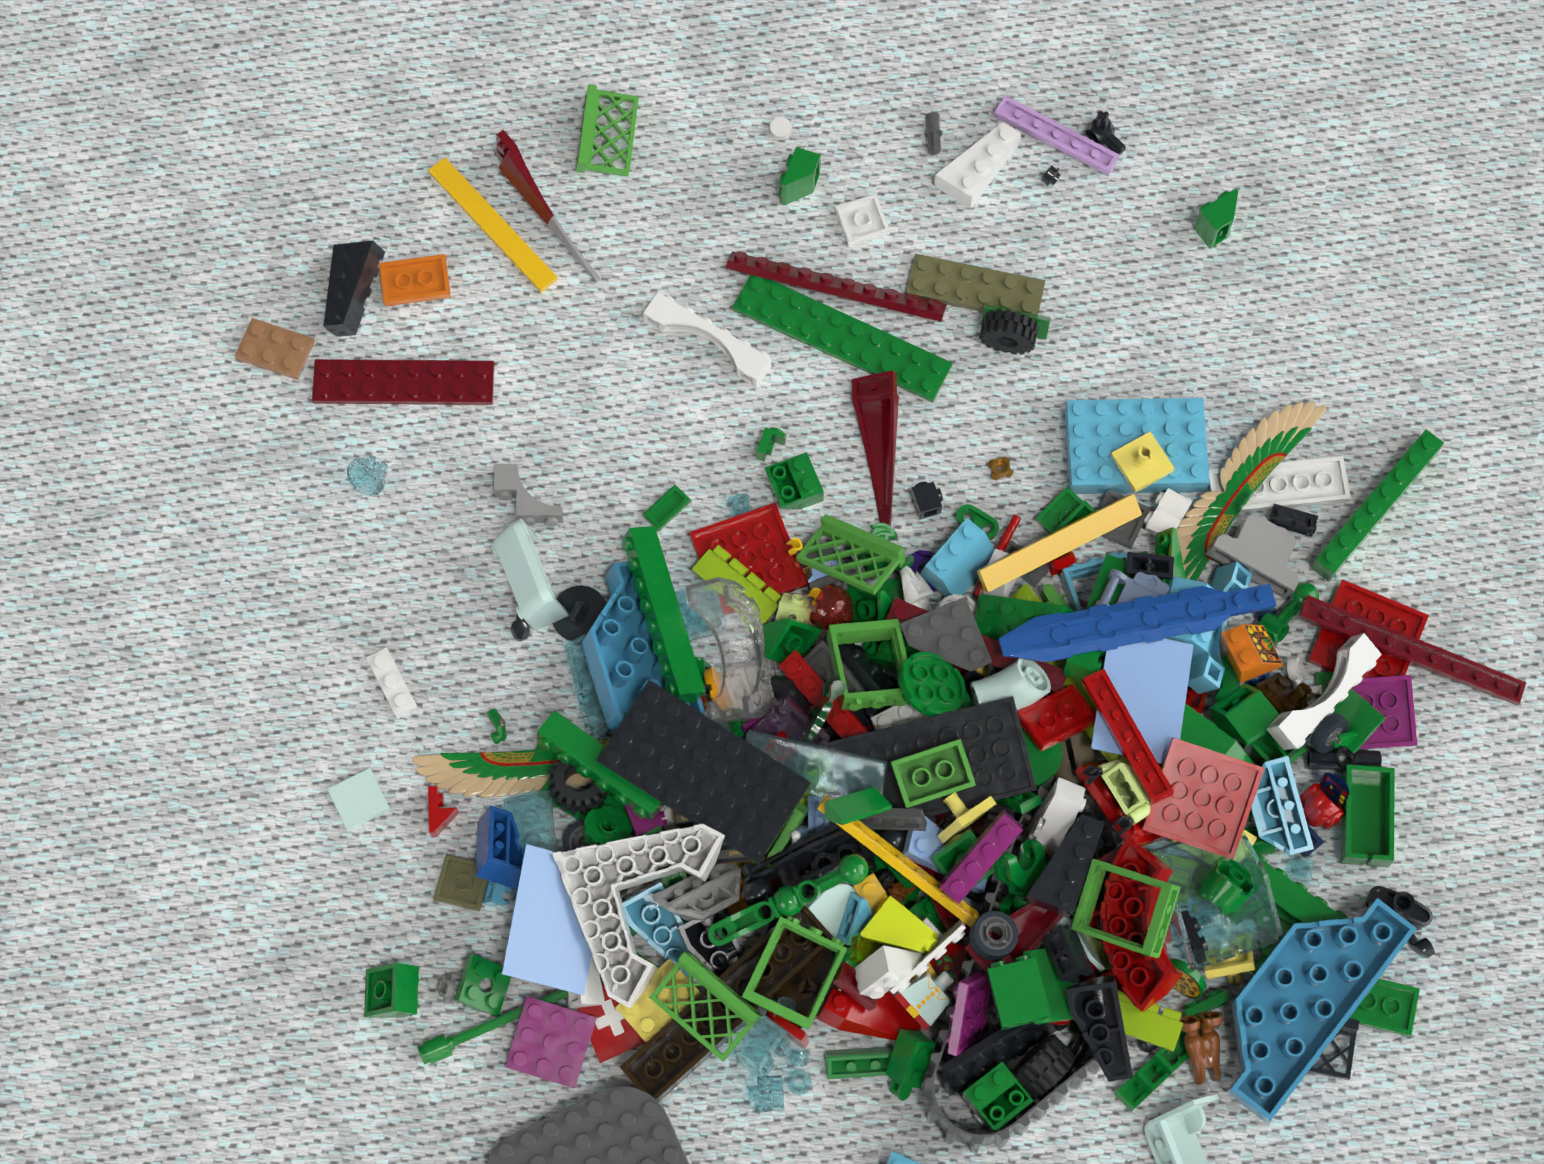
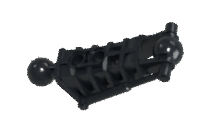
M833 823L787 846L786 850L762 861L760 865L744 864L741 868L745 877L743 881L745 886L742 892L743 900L748 906H753L772 897V887L767 881L775 878L778 879L780 887L786 885L794 886L811 878L818 879L838 869L841 859L849 854L860 855L866 860L869 870H877V865L873 858L876 854L839 825ZM882 830L879 836L903 853L907 837L906 833L903 830ZM772 863L773 867L756 873V871ZM811 864L813 871L800 875L798 869ZM828 864V866L820 869L822 865ZM807 884L805 886V893L813 897L815 888L811 884ZM763 905L762 913L770 918L772 910H770L769 906Z

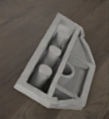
M731 862L715 863L705 882L692 875L653 895L652 900L686 921L703 920L739 901L741 868Z

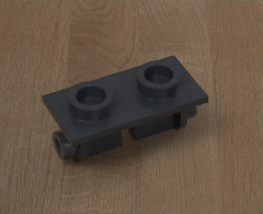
M1274 503L1269 522L1288 531L1312 537L1315 534L1319 516Z

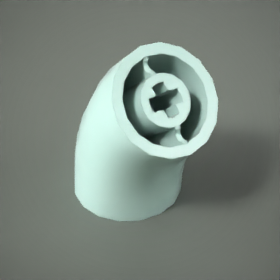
M1018 659L996 674L970 682V692L974 706L1013 696L1017 711L1037 702L1047 695L1051 689L1050 680L1044 670L1035 661Z

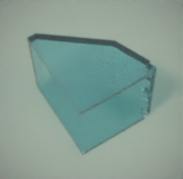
M1244 830L1234 860L1252 875L1250 881L1252 884L1256 882L1257 890L1239 911L1231 912L1230 915L1223 914L1216 904L1211 900L1205 899L1199 893L1201 878L1218 858L1224 856L1178 841L1149 851L1173 870L1167 882L1181 887L1171 922L1190 966L1194 965L1197 970L1212 965L1211 957H1215L1217 963L1236 957L1235 949H1238L1240 955L1259 949L1256 943L1258 941L1261 942L1263 947L1279 942L1278 936L1283 935L1269 876ZM1224 858V861L1228 862L1230 858ZM1185 910H1188L1191 919L1196 917L1200 927V931L1197 932L1199 938L1204 936L1208 946V951H1205L1206 962L1197 964L1191 950L1181 914Z

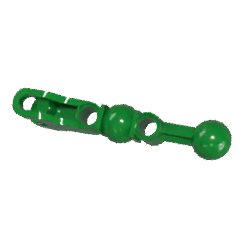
M1308 582L1298 583L1295 591L1290 594V602L1276 616L1272 613H1267L1257 624L1264 626L1274 646L1287 636L1290 629L1288 623L1301 611L1305 597L1309 595L1319 599V592L1313 584ZM1226 655L1221 658L1225 670L1220 684L1221 689L1216 695V703L1240 687V683Z
M858 854L846 855L841 859L838 869L818 879L811 878L794 886H782L776 891L774 896L767 900L761 901L713 924L708 930L709 940L716 946L724 945L780 916L796 915L804 905L817 900L823 892L843 882L849 885L861 884L868 876V864ZM807 884H811L815 888L813 897L805 893V886ZM763 905L771 908L772 915L770 918L763 915ZM716 929H717L718 936H719L721 939H718V938L716 937V934H715Z

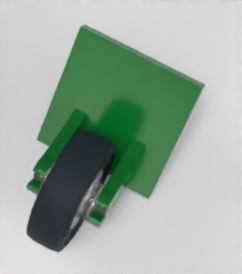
M1351 688L1348 691L1349 695L1343 701L1336 704L1334 712L1321 720L1311 736L1310 743L1320 753H1326L1333 748L1344 746L1355 754L1386 718Z

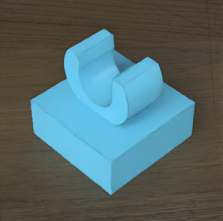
M488 881L482 904L488 906L509 905V902L505 901L502 896L504 892L512 893L513 890L510 887Z

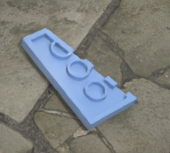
M925 816L927 821L926 831L908 830L903 854L943 875L931 857L946 842L942 844L937 837L942 830ZM987 878L971 890L977 894L985 892Z

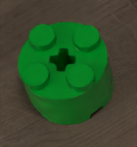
M1220 857L1201 878L1199 893L1205 899L1211 900L1216 904L1223 914L1230 915L1231 912L1239 911L1257 890L1256 882L1252 884L1250 881L1252 875L1240 863L1233 859L1227 862L1224 861L1225 857Z

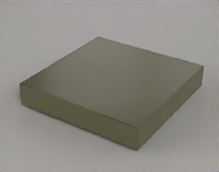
M446 854L433 900L480 912L488 880L476 877V861Z

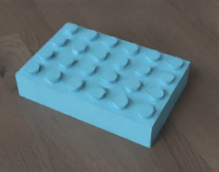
M1203 398L1067 400L1065 425L1069 488L1075 494H1106L1108 489L1118 494L1134 493L1111 458V453L1148 432L1152 433L1175 470L1136 493H1160L1161 491H1167L1168 488L1175 492H1206L1210 481Z

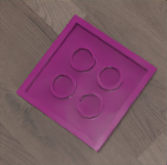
M1411 675L1363 678L1358 685L1351 687L1386 718L1358 750L1418 745Z
M983 970L960 981L955 987L954 997L956 998V1004L950 1016V1020L953 1023L946 1041L947 1045H949L948 1054L958 1056L984 1038L991 988L988 977Z
M527 996L505 1067L575 1088L597 1017Z

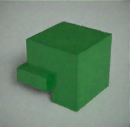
M1268 731L1244 748V752L1258 766H1262L1266 761L1285 756L1289 757L1291 765L1307 751L1304 746L1296 750L1294 748L1283 750Z

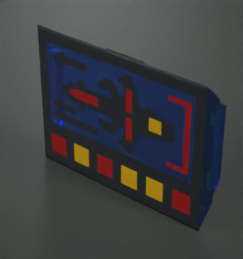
M1324 772L1319 785L1327 798L1343 810L1350 794L1348 785L1335 773Z

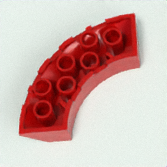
M1130 838L1125 840L1112 863L1113 865L1167 882L1173 872L1157 856ZM1111 872L1108 880L1105 882L1104 902L1101 903L1103 931L1144 945L1161 888ZM1103 940L1105 953L1108 954L1113 974L1118 978L1122 990L1141 1012H1145L1165 997L1182 976L1170 962L1163 947L1160 957L1155 958Z

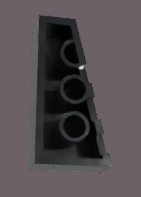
M373 240L333 245L323 326L337 337L357 334L365 311L363 307L367 297H370L372 291L370 288L373 278L377 277L379 261L383 259L385 251Z
M827 634L822 640L827 641ZM854 643L838 645L841 660L866 692L900 688L898 681L891 676L889 677L878 662L872 661L866 655L867 652L864 648ZM892 705L882 708L869 707L865 712L870 717H873L891 708Z
M1082 814L1034 882L1023 901L1069 918L1074 912L1105 823Z

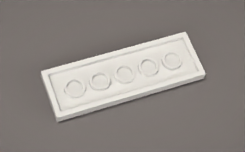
M1343 456L1281 462L1255 491L1240 513L1272 510L1274 503L1291 508L1349 502L1351 496ZM1221 469L1209 470L1210 492H1224L1220 480Z

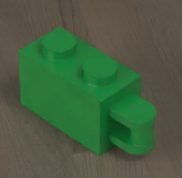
M900 1029L885 1073L892 1079L889 1091L901 1101L908 1099L912 1088H921L936 1044L923 1033L916 1030Z

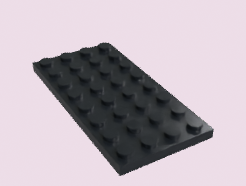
M648 680L597 759V762L696 825L705 824L725 835L723 840L725 844L758 865L762 862L811 785V782L650 680Z
M1014 697L828 742L827 747L840 797L875 787L888 800L892 808L908 809L905 806L891 762L958 739L962 740L976 782V786L956 792L966 808L978 805L990 796L995 801L1036 791L1037 788ZM951 794L909 808L922 809L926 817L950 812L951 810L943 800Z

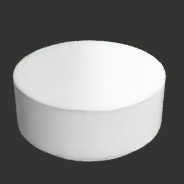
M778 117L771 122L770 133L773 138L785 140L791 135L792 125L788 119Z

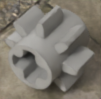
M445 975V978L440 980L438 994L444 997V1003H459L454 1001L462 975Z

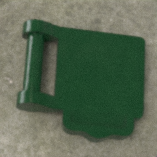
M827 680L823 683L822 697L800 734V739L811 741L813 737H816L833 707L834 699L845 692L846 686L842 681Z

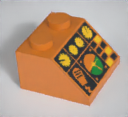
M1242 624L1221 632L1220 645L1239 683L1283 667V663L1263 625Z

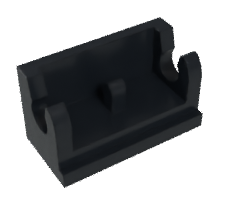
M1060 926L1042 939L1060 982L1077 983L1080 982L1079 975L1090 976L1094 973L1077 931Z

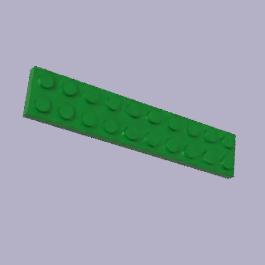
M750 275L732 307L734 312L871 375L893 370L897 373V387L932 403L953 366L952 362L770 279Z

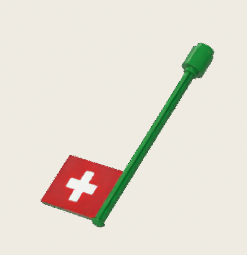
M600 975L605 1003L597 1006L577 1008L578 1012L597 1017L590 1041L599 1062L602 1063L646 1042L615 1008L620 1003L608 997ZM559 990L539 1000L554 1004L568 998V991ZM524 1006L453 1037L450 1035L446 1037L444 1033H441L423 1041L422 1045L417 1046L423 1063L434 1064L453 1055L452 1050L456 1049L455 1046L519 1019Z

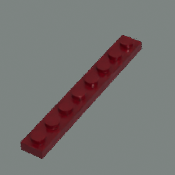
M895 597L886 619H899V624L929 611ZM982 635L993 661L990 664L1005 669L1019 659L1002 656L999 642ZM1035 661L1050 680V690L1054 692L1061 690L1068 677L1063 675L1064 670L1047 662Z

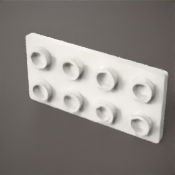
M927 917L923 920L925 924L940 935L937 939L938 943L930 952L927 951L925 955L922 954L923 958L911 973L900 981L897 986L890 989L892 994L897 991L902 993L911 984L909 981L915 974L919 977L929 968L928 962L933 958L938 960L947 951L946 946L951 941L955 944L965 935L964 929L966 927L962 920L955 923L945 934H942Z

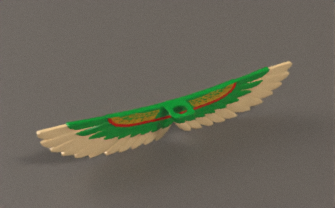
M1299 402L1292 408L1288 404L1279 414L1278 409H1276L1267 420L1264 417L1260 421L1256 431L1255 428H1252L1248 432L1246 438L1244 437L1240 441L1238 448H1234L1232 461L1231 458H1228L1225 463V469L1222 467L1220 471V480L1224 492L1211 491L1202 494L1201 499L1193 504L1194 509L1189 510L1185 514L1187 518L1183 519L1176 529L1182 553L1185 579L1198 580L1211 558L1206 555L1209 546L1220 535L1226 533L1255 491L1311 431L1314 424L1325 412L1326 406L1322 405L1314 408L1316 402H1308L1302 407L1303 402Z
M612 737L598 740V742L606 747ZM537 744V750L441 753L412 758L416 765L422 766L416 768L419 775L428 776L425 777L426 782L438 783L436 786L439 789H449L448 792L450 794L464 793L465 797L481 793V798H489L494 795L495 797H502L507 793L509 796H514L521 790L522 794L529 793L533 789L537 792L543 788L550 778V771L553 769L555 761L560 762L555 752L551 749L547 751L539 744ZM574 774L565 783L569 787H574V784L586 787L587 783L593 785L594 782L589 777L584 778L580 774Z

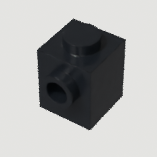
M926 481L920 482L912 487L911 497L919 520L941 514L943 496L940 488L936 489L934 481L930 483Z

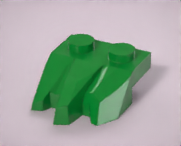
M1067 486L1035 518V521L1051 534L1096 510L1087 501H1082Z

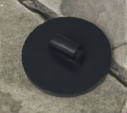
M583 585L573 586L564 590L556 600L568 611L569 616L552 623L553 627L564 639L581 643L605 607L606 601L604 597L594 588Z

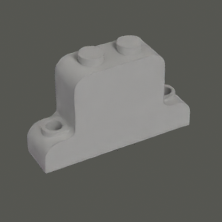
M1249 515L1238 526L1233 538L1225 534L1220 535L1206 552V555L1224 565L1237 561L1252 573V581L1260 585L1270 584L1272 591L1285 599L1295 591L1299 582L1298 576L1287 568V562L1296 544L1295 537L1285 528L1276 526L1261 515Z

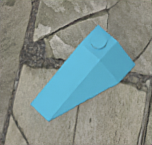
M658 879L624 900L623 906L629 926L667 961L671 959L676 965L682 954L690 951L687 949L678 930V926L683 923L681 917L666 910L652 900L653 895L665 890L661 880ZM681 967L680 970L688 977V973Z

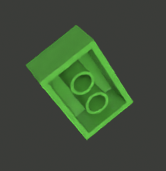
M961 739L891 762L906 808L976 786Z

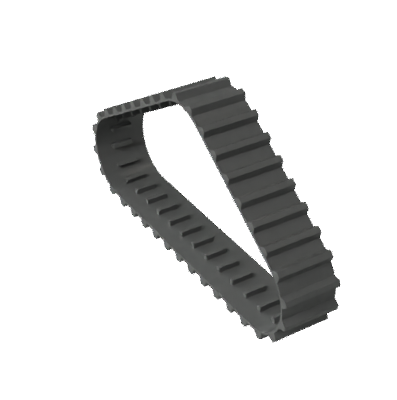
M1042 787L1038 789L1036 795H1039L1043 802L1049 792ZM1091 793L1084 794L1083 798L1086 799V804L1082 812H1091V818L1105 823L1101 834L1105 842L1103 851L1108 854L1123 843V839L1118 833H1114L1112 823ZM1040 805L1024 814L1017 812L1015 820L1021 825L1028 826L1032 818L1031 816L1037 812ZM1018 835L1004 852L1011 853L1014 845L1020 847L1023 836ZM996 871L993 874L989 887L991 893H987L981 910L983 914L985 912L998 911L1000 903L995 901L998 890L1005 891L1006 884L997 878ZM968 953L966 957L970 961L963 962L958 978L960 981L977 973V970L972 969L974 960ZM953 991L951 1002L955 1005L956 998ZM948 1007L943 1021V1025L948 1030H940L935 1047L940 1053H932L927 1070L933 1076L925 1079L922 1089V1096L929 1099L930 1105L927 1120L929 1124L937 1123L941 1130L946 1133L944 1141L949 1145L954 1141L967 1144L971 1153H977L980 1146L995 1144L1001 1149L1006 1146L1011 1133L1015 1132L1021 1136L1026 1132L1031 1117L1038 1120L1042 1119L1049 1109V1102L1052 1101L1059 1105L1067 1095L1069 1086L1077 1090L1085 1081L1087 1071L1097 1074L1101 1067L1092 1052L1087 1058L1089 1061L1079 1070L1075 1067L1069 1072L1070 1077L1060 1086L1055 1084L1050 1089L1052 1092L1043 1100L1039 1101L1038 1098L1033 1100V1108L1022 1117L1019 1114L1013 1117L1012 1121L1014 1123L1004 1130L999 1128L993 1134L980 1135V1131H975L974 1134L965 1132L959 1128L960 1125L957 1123L953 1125L944 1116L945 1110L943 1106H938L935 1093L939 1092L940 1084H934L937 1070L943 1071V1064L946 1063L941 1061L945 1046L949 1048L946 1041L953 1023L950 1020V1016L954 1007ZM1126 1035L1127 1042L1130 1044L1138 1040Z

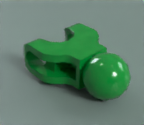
M1035 839L1022 843L1019 862L1016 856L1007 852H1003L995 862L997 878L1008 886L1010 894H1015L1013 898L1015 911L1029 904L1023 901V899L1047 865L1043 845Z

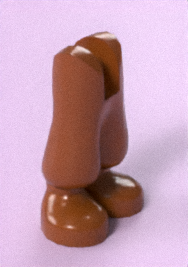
M1208 1011L1197 1013V1017L1187 1015L1180 1018L1179 1022L1183 1023L1181 1031L1185 1032L1184 1044L1190 1059L1196 1085L1206 1082V1068L1212 1081L1221 1080L1220 1036L1214 1030V1027L1223 1022L1222 1013Z

